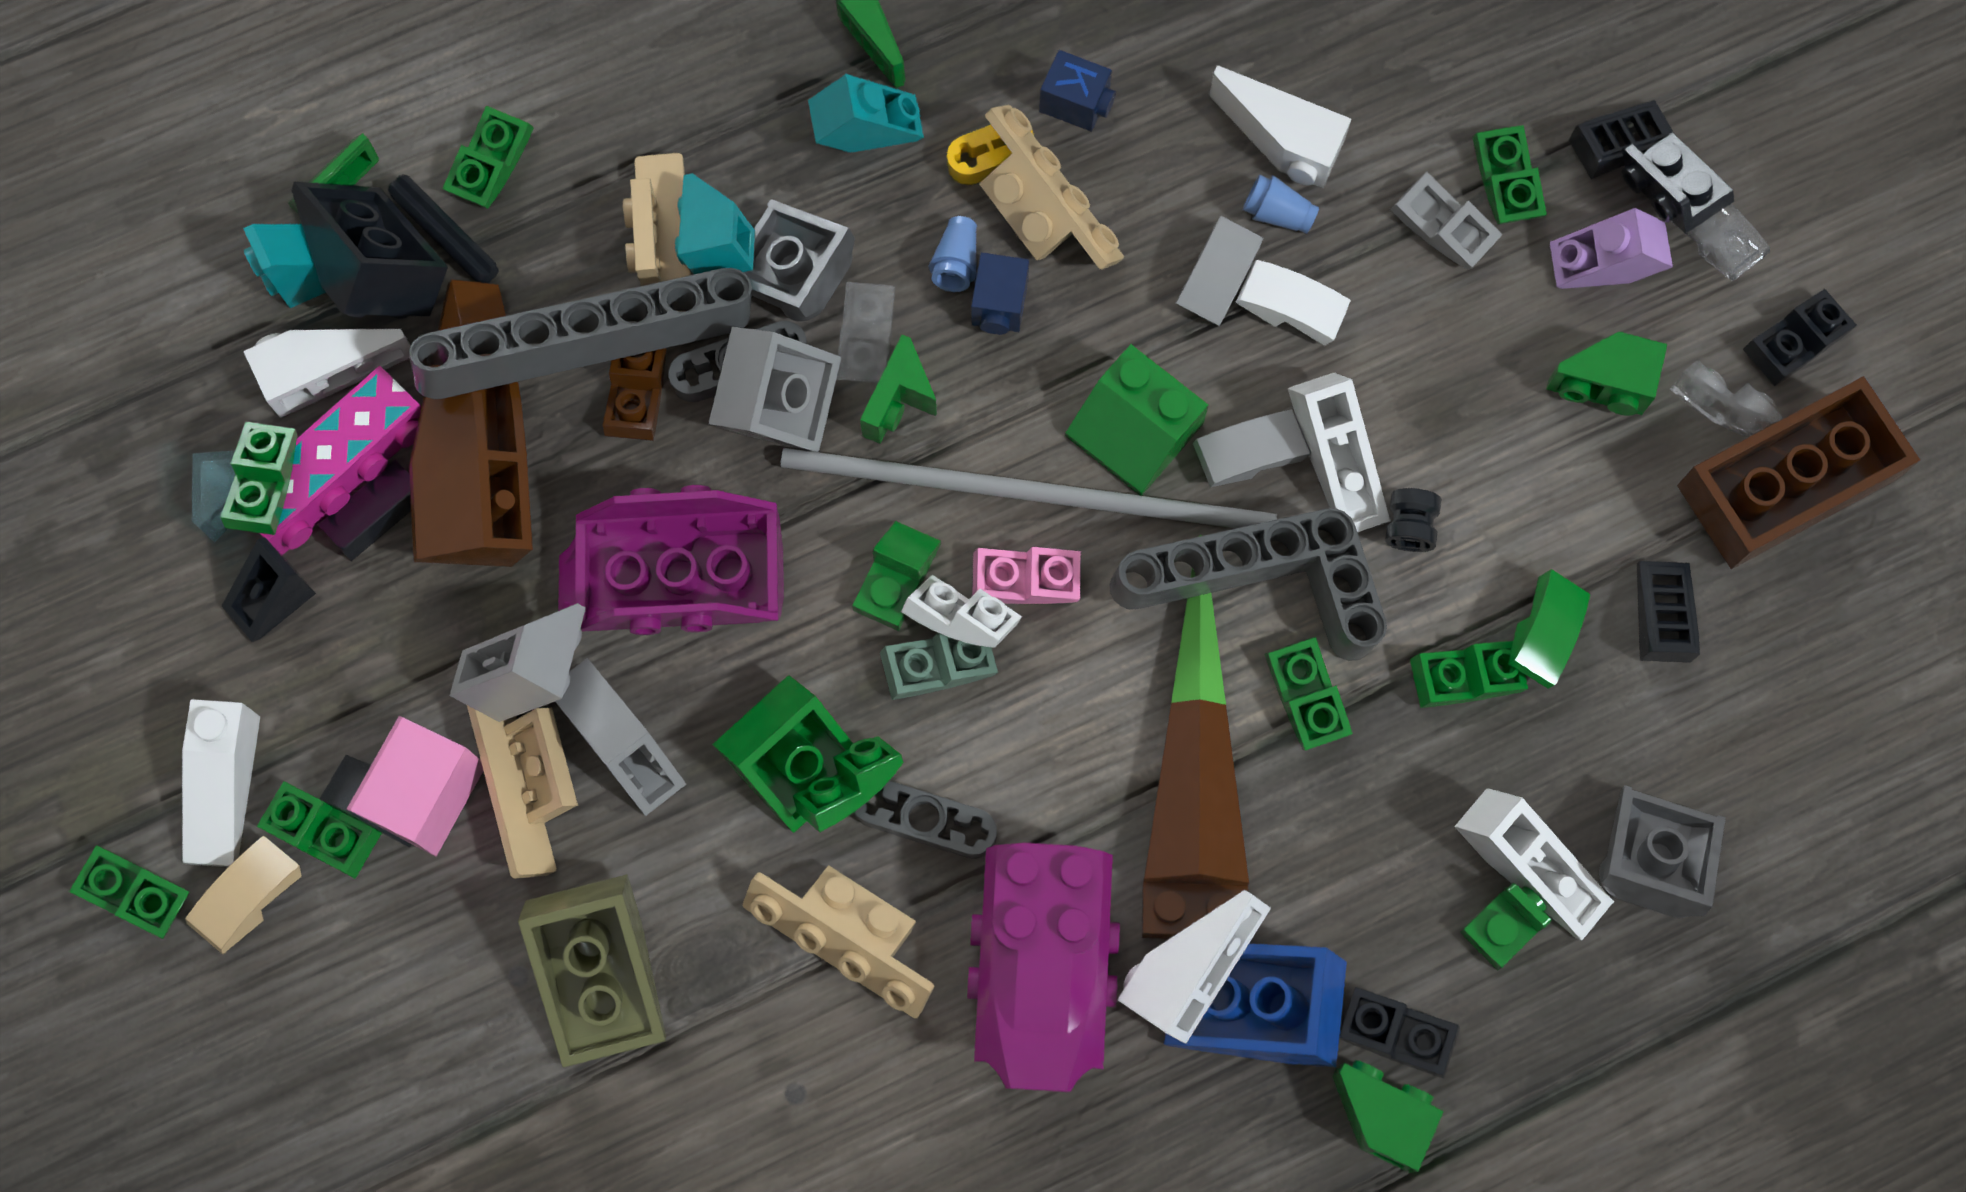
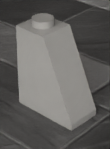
M586 658L569 671V686L562 699L555 702L643 814L647 816L684 787L686 783L649 732L590 660Z

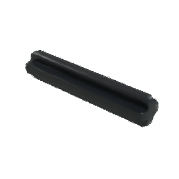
M399 175L395 181L390 183L388 192L391 194V197L475 282L489 283L498 275L499 269L496 262L408 175Z

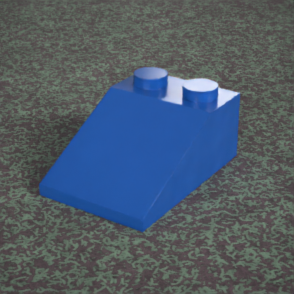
M1248 944L1187 1043L1165 1033L1164 1044L1170 1047L1285 1064L1337 1067L1347 962L1325 947Z

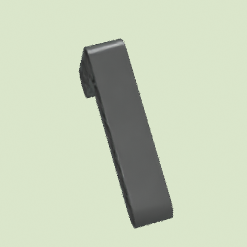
M1336 508L1322 509L1131 552L1122 559L1109 584L1110 594L1114 601L1121 607L1132 610L1306 572L1329 645L1340 658L1356 661L1365 657L1385 637L1387 630L1385 615L1356 526L1347 513ZM1318 530L1329 532L1334 537L1336 545H1329L1323 542L1318 535ZM1270 541L1282 542L1287 547L1289 556L1277 554L1273 550ZM1223 551H1231L1237 554L1242 561V567H1235L1226 562L1223 557ZM1185 562L1189 564L1195 572V577L1187 578L1177 572L1174 563ZM1135 572L1143 576L1147 582V588L1139 589L1133 587L1128 582L1126 573ZM1333 577H1340L1347 581L1351 587V593L1340 591L1334 584ZM1353 623L1360 626L1366 634V641L1356 639L1350 633L1348 624Z

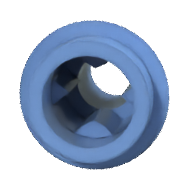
M1259 175L1249 192L1243 210L1252 214V220L1295 231L1299 230L1307 234L1314 223L1319 207L1311 204L1310 201L1272 175L1268 179Z
M955 216L949 219L948 226L929 264L932 282L943 290L950 292L964 291L968 289L970 282L974 281L977 276V225L970 218Z

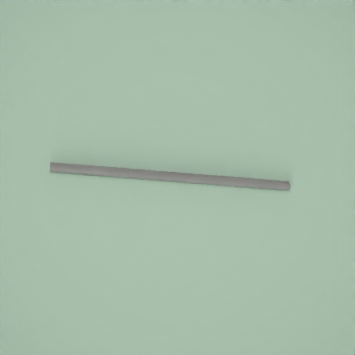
M783 448L781 456L782 468L1229 528H1241L1277 520V514L797 449Z

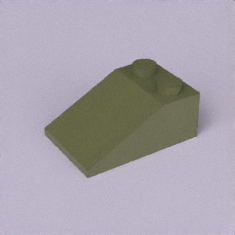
M628 874L526 900L518 923L562 1067L666 1041V1033L642 921Z

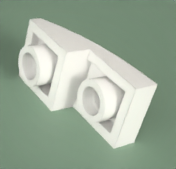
M1256 260L1249 269L1236 303L1274 327L1287 322L1325 346L1335 340L1351 300L1304 275L1271 263Z
M931 575L907 598L901 611L916 622L947 637L969 644L993 648L1014 629L1022 617L1007 607L1002 601L992 597L982 589H979L968 599L934 575Z

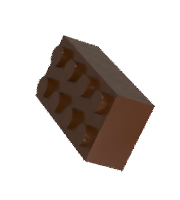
M1863 376L1699 463L1688 472L1677 487L1732 570L1893 483L1920 461V458Z

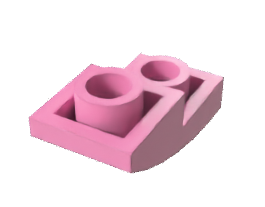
M1031 547L1027 552L977 548L973 553L972 596L979 589H982L1006 604L1078 602L1080 600L1081 551Z

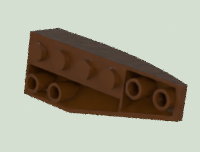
M451 279L447 286L438 331L506 316L499 285ZM482 354L480 356H488L491 354ZM432 365L430 367H438L441 365ZM509 383L443 399L424 397L409 463L414 562L512 567L533 550L527 451L519 383Z

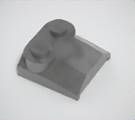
M770 199L767 204L768 208L754 228L753 270L743 273L751 280L752 296L780 307L791 320L807 321L823 311L850 268L855 237L848 227Z
M1624 785L1619 797L1607 857L1599 869V878L1602 886L1610 895L1619 900L1676 918L1705 916L1713 905L1726 817L1720 815L1716 817L1634 791L1632 787Z

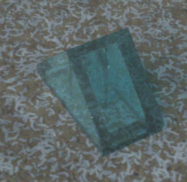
M235 450L193 453L192 522L214 542L228 529L224 527L220 516L235 477L231 466Z

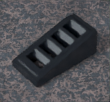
M1653 100L1581 123L1575 127L1569 141L1592 180L1624 166L1622 149L1626 146H1620L1613 131L1618 130L1626 146L1632 143L1641 153L1671 133L1674 134L1658 104ZM1649 118L1658 136H1651L1642 119ZM1633 123L1642 141L1636 142L1627 125ZM1599 137H1604L1611 149L1610 151L1604 150L1598 139Z
M1639 561L1637 563L1640 661L1691 663L1700 655V643L1690 563ZM1652 575L1676 576L1677 585L1653 584ZM1654 595L1677 596V603L1655 602ZM1656 613L1678 614V621L1657 620ZM1659 631L1679 632V639H1659Z

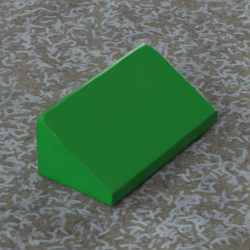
M363 133L356 136L309 183L354 186L379 161V157L368 137ZM293 197L288 204L298 213Z

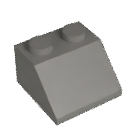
M732 327L709 424L741 435L806 451L819 452L842 357L775 332Z

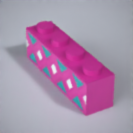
M380 365L297 438L289 487L275 535L260 533L282 555L289 549H296L304 544L311 536L314 526L327 515H333L344 507L350 499V494L364 481H371L379 476L387 467L388 460L402 447L407 448L414 444L421 406Z

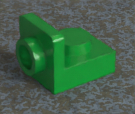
M1512 883L1503 889L1460 933L1498 971L1539 931L1544 929L1551 922V919L1544 912L1547 909L1545 903L1533 890L1526 886L1520 888L1517 884Z

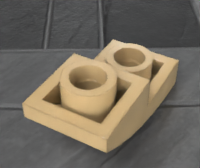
M262 836L239 856L209 887L185 918L186 923L223 955L264 921L261 910L302 877L300 865L269 839Z

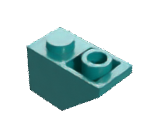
M845 74L808 100L817 144L852 153L917 142L924 138L920 110L915 94Z
M693 173L684 175L682 196L678 199L680 231L679 236L675 239V251L680 263L686 265L694 275L722 268H734L742 272L752 271L755 229L732 200Z
M251 224L243 228L251 245L243 250L253 272L257 277H261L271 296L279 293L289 308H292L326 293L320 285L302 224Z

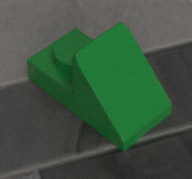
M901 335L860 419L862 437L881 444L887 430L894 432L898 427L905 409V405L900 402L931 415H937L935 395L910 337Z
M895 521L872 551L874 562L852 605L853 611L899 631L906 617L901 612L905 602L921 586L941 545V541Z

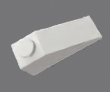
M1217 65L1209 94L1215 103L1279 171L1286 173L1293 181L1299 184H1313L1324 188L1345 141L1351 118Z
M401 329L288 330L282 334L274 333L261 338L254 347L245 350L244 354L267 403L280 418H283L362 381L379 365L385 370L409 359L411 345Z
M1331 373L1289 387L1288 391L1295 417L1310 451V460L1329 507L1347 513L1352 518L1357 532L1389 522V514L1352 379Z
M190 700L182 749L184 864L229 867L239 857L260 716L243 703Z
M1487 788L1454 826L1480 856L1509 882L1517 884L1520 888L1526 886L1533 890L1545 903L1547 909L1544 912L1576 939L1583 940L1614 902L1522 797Z
M1246 890L1242 891L1147 953L1142 962L1135 965L1127 974L1123 984L1124 990L1119 996L1118 1001L1165 1033L1187 1043L1271 908Z

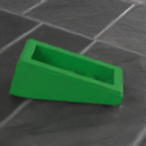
M836 0L838 17L892 85L895 88L903 86L906 81L904 60L879 1Z

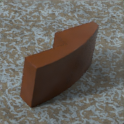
M666 348L611 361L609 370L611 387L603 421L605 436L654 441L662 393Z

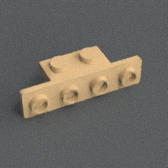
M1010 105L991 108L985 114V117L1012 154L979 184L1036 261L1044 259L1073 234L1099 269L1102 270L1120 262L1124 256L1118 249L1119 242L1117 237L1107 226L1097 221L1088 209L1090 203L1085 194L1076 186L1070 185L1060 171L1061 165L1058 158L1048 148L1041 146L1031 133L1032 126L1028 118L1020 110Z
M680 153L638 156L635 158L636 179L630 180L631 198L623 199V212L626 228H633L634 243L626 244L628 272L637 273L641 286L691 275L689 268L680 263L675 251V239L679 236L680 231L678 199L682 196L683 176L685 175L684 160Z
M467 705L510 875L512 878L548 876L556 871V864L545 822L578 806L552 708H536L518 719L517 716L498 722Z
M829 865L802 899L763 873L758 872L754 876L746 893L743 907L751 912L758 921L771 925L794 940L804 951L817 955L839 969L849 980L859 982L882 997L892 1008L903 1011L913 1018H918L931 995L934 985L893 958L911 933L916 923L915 920Z

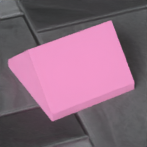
M399 716L347 810L437 857L484 771L481 760L466 747Z

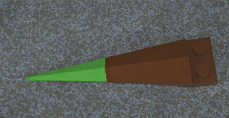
M1193 568L1191 570L1190 578L1195 577V572ZM1211 593L1187 598L1142 885V938L1170 939L1242 891L1246 890L1248 892L1249 877Z

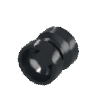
M1403 488L1393 491L1389 509L1394 516L1393 522L1387 526L1386 544L1392 548L1409 552H1428L1434 550L1438 532L1433 527L1434 519L1440 514L1441 497L1434 492L1417 488Z

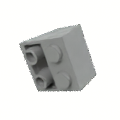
M577 603L462 650L449 696L498 722L562 699L570 683L569 670L574 651L582 637L581 624L586 608Z

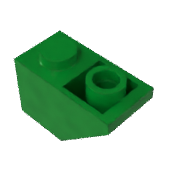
M1618 331L1560 362L1549 378L1546 389L1558 392L1560 397L1571 402L1582 403L1591 401L1606 405L1611 412L1619 415H1643L1656 397L1668 344Z
M1354 1060L1352 1066L1343 1063L1336 1067L1333 1080L1360 1150L1407 1173L1418 1172L1444 1112L1431 1105L1434 1097L1408 1084H1403L1402 1089L1399 1090L1381 1081L1384 1076L1382 1071L1358 1060Z

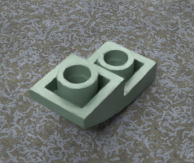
M937 633L932 639L888 645L880 651L892 700L964 685L998 673L991 647L965 643Z

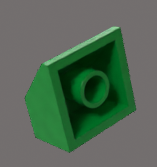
M1130 344L1098 380L1065 432V436L1142 496L1203 426L1209 404Z
M788 675L712 745L740 778L794 833L806 820L797 813L792 795L809 788L818 779L837 775L833 756L850 749L854 743L819 699Z

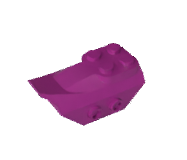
M703 485L685 486L678 493H661L659 490L652 488H638L630 491V495L614 496L576 514V536L569 547L559 555L558 611L577 603L585 607L581 624L582 632L630 629L632 634L654 635L661 632V627L681 626V629L686 632H707L712 630V625L778 621L782 614L784 600L783 543L777 503L711 490L710 487Z
M1037 843L1001 844L986 848L983 914H972L970 946H981L979 967H969L967 999H978L974 1062L988 1063L1000 1076L1006 1089L1071 1092L1076 1082L1090 1069H1104L1106 1007H1116L1117 975H1108V955L1118 954L1120 923L1110 922L1112 854L1081 846Z

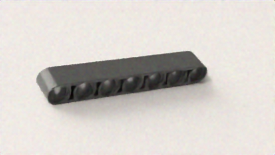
M722 268L426 333L414 340L409 349L414 386L424 397L443 399L729 334L732 327L744 328L749 322L752 295L751 280L741 270ZM482 354H491L488 356H480ZM432 365H441L438 367H430Z

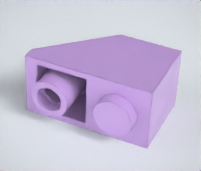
M1637 208L1550 242L1556 285L1561 289L1629 284L1673 267L1665 222Z

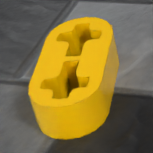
M988 125L960 136L950 144L947 151L948 172L960 184H977L1004 162L1012 152L992 125ZM968 152L971 158H976V166L969 168L966 162H961V154Z

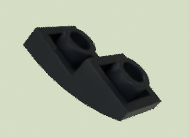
M1823 289L1794 308L1783 320L1752 339L1743 350L1770 382L1776 386L1843 338L1857 324L1828 291Z
M1355 987L1339 1039L1444 1079L1460 1026L1410 1009L1405 1003Z

